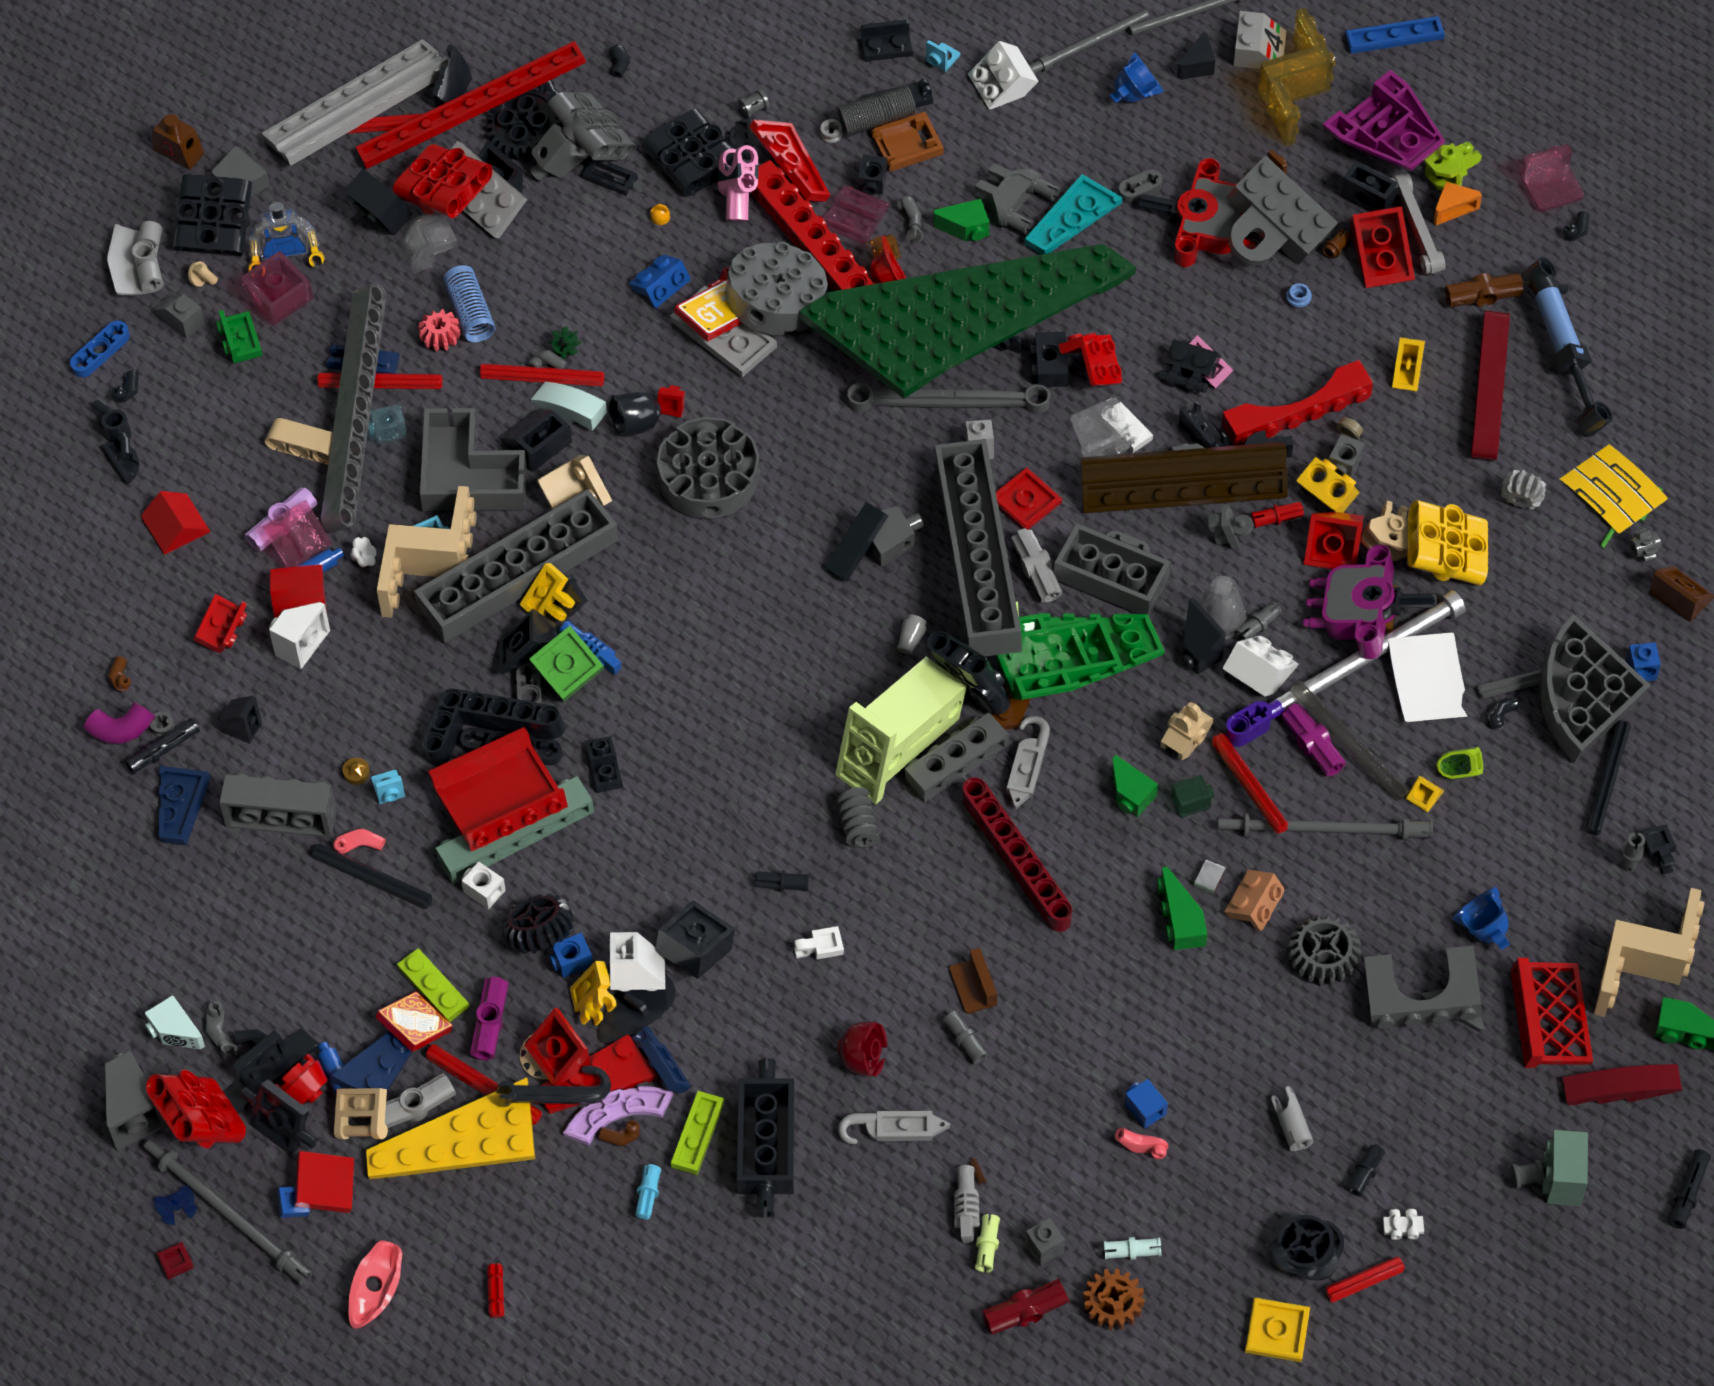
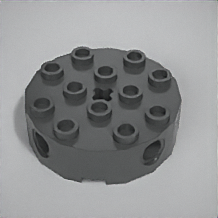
M786 242L759 243L744 248L733 258L728 272L725 296L732 308V312L746 326L770 335H784L785 331L797 330V332H800L810 327L799 319V310L825 295L828 283L825 270L811 253L790 246Z
M702 417L685 421L676 427V431L671 433L668 438H665L659 446L657 469L662 494L676 510L684 514L705 519H715L731 515L747 505L757 491L760 470L759 454L755 441L747 432L745 433L742 429L736 427L735 423L727 419Z

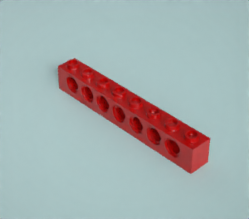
M771 160L758 166V185L751 193L797 248L811 253L825 270L827 283L832 291L877 284L870 280L866 269L855 262L849 249L845 250L836 233L829 231L824 219L814 213L810 202L807 199L804 200L799 195L795 184L789 183L780 167H776Z

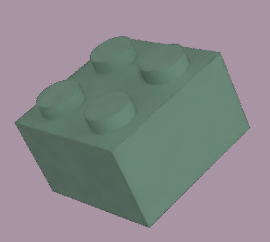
M1554 1130L1552 1139L1546 1141V1152H1543L1542 1167L1546 1168L1542 1184V1194H1547V1204L1581 1206L1588 1181V1132Z

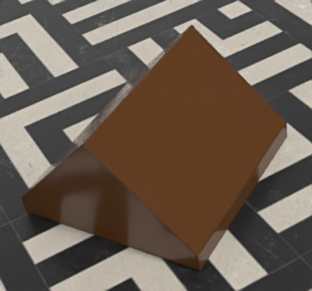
M1675 566L1657 569L1653 575L1649 590L1650 594L1689 622L1714 599V594Z

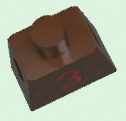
M175 114L165 115L152 131L153 150L188 170H191L205 154L196 130L179 120Z

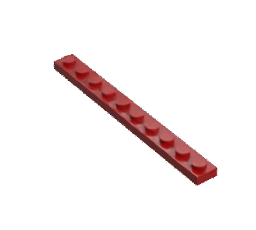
M573 41L357 146L356 149L368 169L585 64L586 60L576 42Z

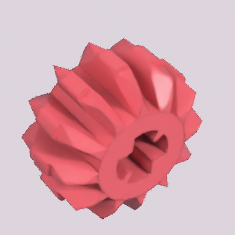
M442 308L440 313L432 310L431 316L423 315V321L419 322L418 325L419 339L421 342H424L427 349L434 346L436 352L440 347L447 351L448 344L456 346V339H460L461 336L460 322L454 317L452 312L445 314Z

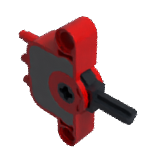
M1212 158L1200 161L1191 190L1186 191L1182 195H1176L1175 200L1146 194L1140 197V208L1171 214L1170 221L1177 222L1179 231L1175 242L1174 260L1181 267L1192 266L1197 259L1199 250L1216 254L1230 253L1231 249L1228 244L1229 231L1234 223L1243 215L1226 199L1237 184L1219 180L1220 164ZM1248 239L1243 240V244L1247 249H1255L1256 242Z

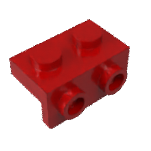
M215 594L192 640L220 654L226 647L231 648L237 637L234 631L237 626L241 627L247 616V613L244 612L247 603L242 601L238 606Z

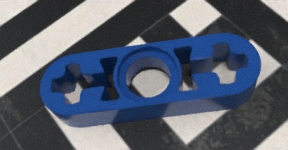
M123 321L109 323L81 348L70 360L73 374L77 377L89 376L120 349L130 338L127 324ZM116 331V332L119 333V332L122 331V334H121V335H119V334H115V335H114L113 332ZM99 345L107 347L103 353H95L93 350ZM79 363H81V364H85V363H86L87 366L84 367V366L81 365V366L78 367V364H79Z

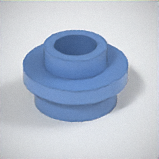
M1301 283L1292 285L1286 295L1288 303L1299 308L1307 306L1312 297L1309 288Z

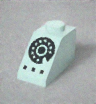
M174 996L169 997L145 1012L148 1021L145 1027L153 1039L158 1037L162 1044L194 1049L205 1047L202 1035Z

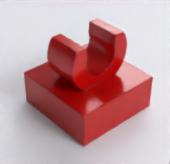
M680 386L660 387L658 403L661 407V414L682 417L685 391H680Z

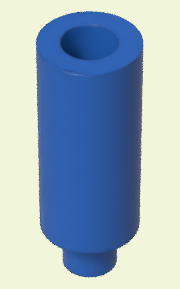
M328 548L298 566L322 564L324 573L338 565L337 560L344 557V554L340 548L333 551Z
M323 1042L318 1045L320 1053L317 1057L334 1094L337 1095V1089L345 1088L333 1083L330 1079L332 1074L343 1067V1064L336 1049L330 1048L328 1042Z

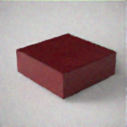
M183 1242L157 1253L168 1280L194 1268Z

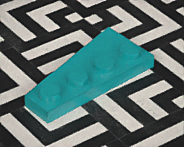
M1082 174L1025 238V245L1040 254L1051 253L1122 204V197Z

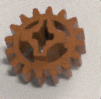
M1116 1268L1114 1274H1110L1108 1269H1104L1103 1277L1096 1273L1094 1274V1283L1087 1282L1086 1289L1088 1291H1084L1083 1300H1086L1084 1302V1310H1091L1089 1312V1319L1098 1318L1099 1327L1105 1322L1108 1323L1109 1330L1113 1329L1114 1324H1118V1327L1122 1330L1124 1329V1322L1127 1321L1130 1325H1133L1134 1316H1141L1142 1310L1140 1308L1144 1307L1145 1299L1141 1298L1144 1296V1289L1137 1288L1139 1286L1138 1279L1129 1280L1130 1272H1126L1122 1276L1118 1268ZM1104 1286L1103 1292H1100L1097 1294V1296H1095L1098 1290ZM1133 1302L1131 1307L1124 1312L1123 1309L1125 1308V1306L1130 1305V1303Z

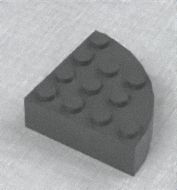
M1573 614L1561 627L1544 659L1540 674L1539 692L1542 712L1555 741L1570 760L1575 763L1645 696L1651 685Z

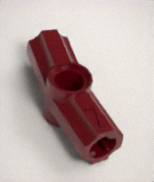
M1058 1278L1033 1291L1031 1289L1019 1291L1011 1296L1009 1301L983 1310L982 1316L991 1335H994L1017 1325L1026 1327L1029 1326V1322L1033 1321L1036 1323L1043 1318V1314L1069 1303L1070 1300Z

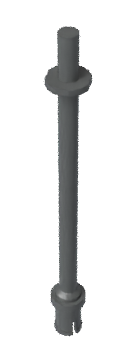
M1244 813V819H1218V829L1244 830V837H1248L1249 830L1274 831L1267 820L1250 819L1249 813ZM1403 818L1397 824L1286 820L1288 822V829L1286 831L1397 834L1399 837H1402V840H1408V837L1429 839L1433 837V821H1409L1408 818Z
M151 1139L145 1143L144 1148L160 1161L158 1170L165 1172L169 1169L271 1255L276 1260V1268L279 1271H285L301 1286L307 1281L299 1273L304 1274L308 1279L311 1278L313 1272L296 1259L295 1253L292 1251H282L177 1162L178 1152L172 1150L167 1153Z

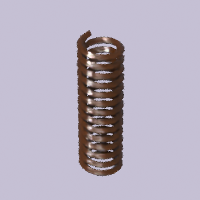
M972 1158L969 1164L977 1170L974 1174L979 1182V1186H981L982 1183L980 1182L986 1183V1179L976 1158Z

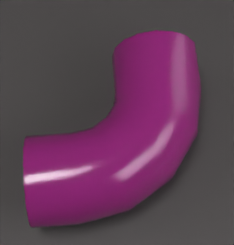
M133 702L128 711L120 718L110 717L100 709L95 710L87 718L84 730L94 738L107 744H124L138 738L150 726L156 716L142 705Z

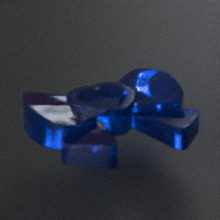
M186 1185L178 1193L168 1197L157 1196L155 1198L156 1210L163 1217V1223L175 1225L174 1210L179 1211L181 1207L190 1219L193 1218L197 1211L194 1194Z

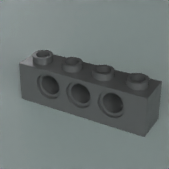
M989 712L982 717H976L968 727L962 731H955L947 741L941 745L933 746L922 758L912 760L905 768V781L925 803L1008 747L1009 734ZM978 740L980 743L975 744L971 741ZM957 754L960 755V757L954 758L951 757V755ZM936 768L939 771L932 772L930 769Z

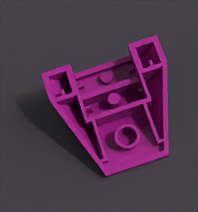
M1389 70L1373 83L1372 95L1350 113L1345 115L1339 110L1322 125L1339 141L1409 171H1412L1445 144L1444 138L1409 84L1392 70Z

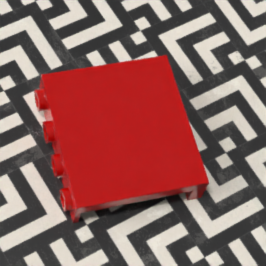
M525 727L428 771L434 791L471 852L568 807L564 789L558 788L531 745L530 737Z

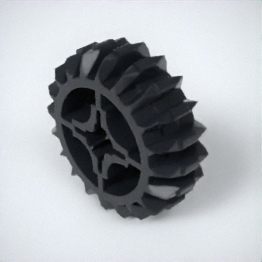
M551 893L546 896L539 894L534 898L530 896L525 901L520 900V904L513 905L512 910L505 912V917L501 919V933L510 949H514L515 952L522 951L523 954H527L530 951L535 954L538 950L545 951L548 947H554V944L557 942H563V937L570 935L569 931L574 928L573 913L569 904L566 903L565 899H561L559 895L552 896Z

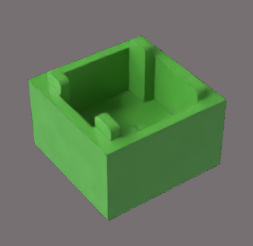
M568 626L529 659L563 702L604 670V665L571 626Z

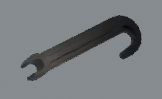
M583 1066L581 1069L583 1074L597 1076L600 1079V1085L595 1087L514 1085L510 1081H502L499 1083L496 1091L497 1094H500L496 1104L500 1107H508L512 1103L595 1104L607 1097L610 1092L611 1082L607 1073L595 1066Z

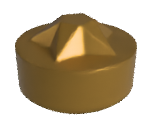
M362 758L349 759L343 765L344 779L352 785L363 784L370 776L368 763Z

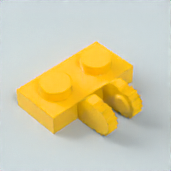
M546 563L520 605L527 612L534 609L543 616H546L548 612L555 619L564 621L567 614L559 606L553 604L554 601L557 600L568 608H572L575 602L567 593L561 591L568 578L551 563Z

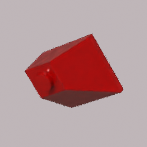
M1341 512L1311 514L1304 565L1329 569L1342 565H1356L1364 516Z

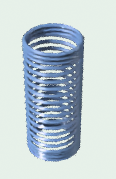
M466 265L453 267L445 273L443 282L465 339L470 342L486 340L494 333L495 325L475 273L471 267ZM465 271L471 272V273H462V274L456 275L455 277H453V278L448 282V280H449L453 275H455V274H457V273L465 272ZM462 275H471V276H466V277L458 278V279L455 280L452 284H450V283L452 282V280H454L455 278H457V277H459V276H462ZM468 278L467 280H464V281H461V282H459V283H457V284H454V283H456V282L459 281V280ZM467 289H471V290H469V291H466V292H463V293L459 294V293L462 292V291H465V290H467ZM470 292H473V293H471V294H469V295H466V296H464V297H461V296L464 295V294H468V293H470ZM472 299H475L474 301H471V302H468V303H466V304H463V303H465L466 301H470V300H472ZM474 306H478V307H476V308H473V309H470V310L466 311V310L469 309V308H472V307H474ZM479 309V310L476 311V312H473V313H471V314H468V313L471 312V311H475V310ZM485 323V324H483V325H481V326H479V327L472 328V327H474V326H476V325ZM487 323L489 324L488 326H486L485 328H483V329H481V330H479V331H469V330H475V329L482 328V327H484ZM491 325V327H490L487 331H485L484 333H482V334H478V335H470V334H467V333H478V332H482V331L486 330V329Z

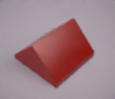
M160 491L141 515L142 520L164 555L210 533L209 528L187 493Z
M322 564L270 569V594L274 618H278L284 610L318 602L325 604L326 608Z
M554 1008L524 1045L553 1086H558L578 1074L583 1066H590L588 1048L558 1008Z

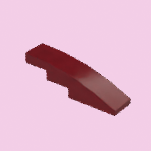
M1678 1064L1620 1067L1563 1077L1566 1102L1569 1106L1591 1101L1604 1104L1626 1099L1628 1102H1635L1683 1091Z

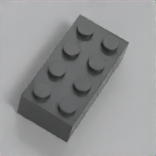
M1076 523L1054 563V575L1057 581L1137 614L1150 615L1170 578L1171 561Z
M225 774L220 806L226 828L332 837L337 809L331 785L320 781L307 783L296 779L277 780L268 776L256 778L248 777L244 774Z

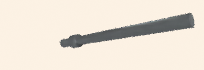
M1207 0L1129 26V32L1131 35H1135L1235 1L1240 3L1246 0Z
M1143 10L1050 56L1046 54L1038 58L1037 62L1029 65L1034 74L1041 70L1045 72L1053 68V64L1128 29L1129 26L1148 19L1149 14L1146 10Z

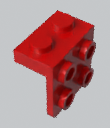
M1090 333L1083 336L1082 334H1075L1067 337V342L1058 344L1061 354L1083 353L1089 381L1092 386L1117 385L1122 382V371L1117 361L1115 344L1111 334L1096 335V333Z

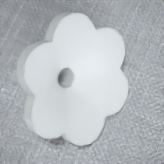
M367 537L355 538L353 540L354 547L350 553L351 559L358 561L361 567L373 566L375 564L374 557L376 556L375 548L370 544Z

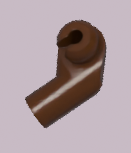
M116 656L109 671L108 680L115 690L122 692L129 689L131 679L127 678L123 673L127 660L121 656Z
M631 1120L625 1124V1128L619 1131L602 1127L599 1140L620 1147L625 1146L639 1137L640 1125L636 1121Z

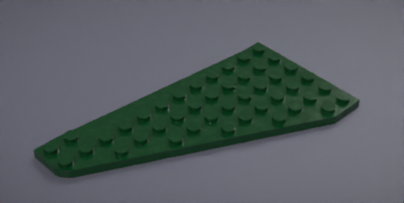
M1097 244L828 292L799 310V319L904 399L949 369L1095 293L1100 295L1121 284L1135 274L1136 266L1106 245Z

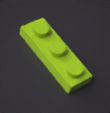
M419 948L397 964L398 969L449 1022L470 1007L467 1000Z
M697 1091L671 1161V1168L698 1175L722 1111L724 1098Z

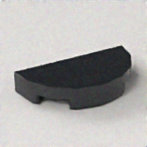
M751 117L740 120L739 124L729 132V144L735 150L745 145L754 148L753 133L749 127ZM743 150L741 153L742 159L751 160L750 152Z
M114 442L103 444L102 449L127 485L135 479L139 472L140 462L136 451L131 447V457L123 459L121 457L120 444H115Z

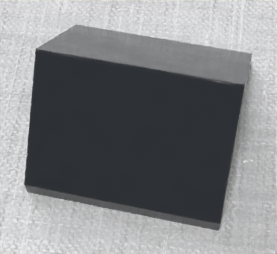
M487 141L478 157L483 162L490 164L492 169L517 191L523 192V170L495 145Z

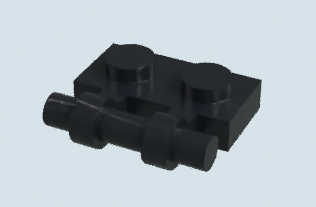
M1173 339L1165 363L1173 366L1170 372L1161 370L1159 379L1166 381L1168 385L1174 387L1176 385L1186 387L1187 391L1196 393L1199 391L1206 393L1208 384L1201 382L1202 378L1205 376L1213 379L1221 354ZM1183 370L1193 373L1190 378L1181 376Z

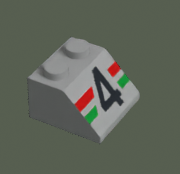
M1240 11L1234 66L1282 71L1287 31L1264 13Z

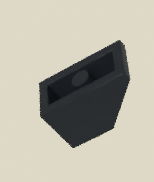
M247 696L232 699L227 708L221 710L218 721L223 734L248 744L252 742L262 725L256 697Z

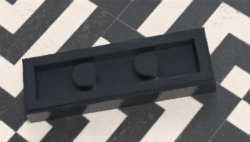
M865 502L825 568L848 582L889 515L870 503Z

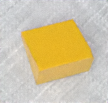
M1418 776L1405 799L1429 812L1444 792V789L1424 777Z

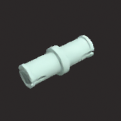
M1129 1237V1240L1104 1241V1250L1116 1249L1105 1251V1260L1126 1257L1136 1260V1257L1162 1256L1161 1247L1149 1248L1161 1246L1160 1238L1135 1240V1237Z

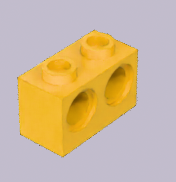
M1315 457L1296 481L1331 510L1344 513L1360 493L1354 487L1356 482L1345 473L1342 477L1335 472L1337 467L1326 458L1322 462ZM1320 472H1325V478L1321 482H1315V476ZM1337 488H1345L1342 496L1334 497V492Z

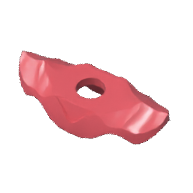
M385 1240L379 1241L360 1262L349 1294L348 1316L350 1326L353 1329L361 1328L370 1323L385 1309L393 1297L399 1283L402 1251L398 1245ZM369 1277H376L380 1280L381 1289L379 1291L373 1292L367 1288L366 1280Z

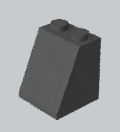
M131 1051L115 1055L109 1062L105 1063L107 1127L114 1146L119 1151L167 1126L146 1092L147 1080Z

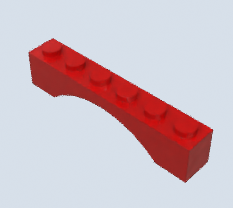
M1360 360L1337 368L1332 378L1323 388L1302 401L1273 407L1245 403L1224 411L1222 427L1233 446L1245 445V442L1251 435L1265 430L1266 438H1271L1284 429H1294L1302 422L1310 419L1318 420L1328 412H1338L1354 402L1362 403L1366 401L1372 394L1373 381Z

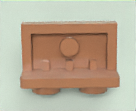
M1248 870L1224 912L1231 919L1250 921L1257 931H1262L1279 900L1282 898L1284 887L1274 873Z

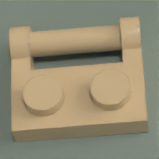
M337 1089L334 1123L335 1137L339 1140L348 1139L349 1137L372 1136L374 1139H384L388 1132L385 1124L387 1089ZM371 1117V1125L350 1126L348 1118Z

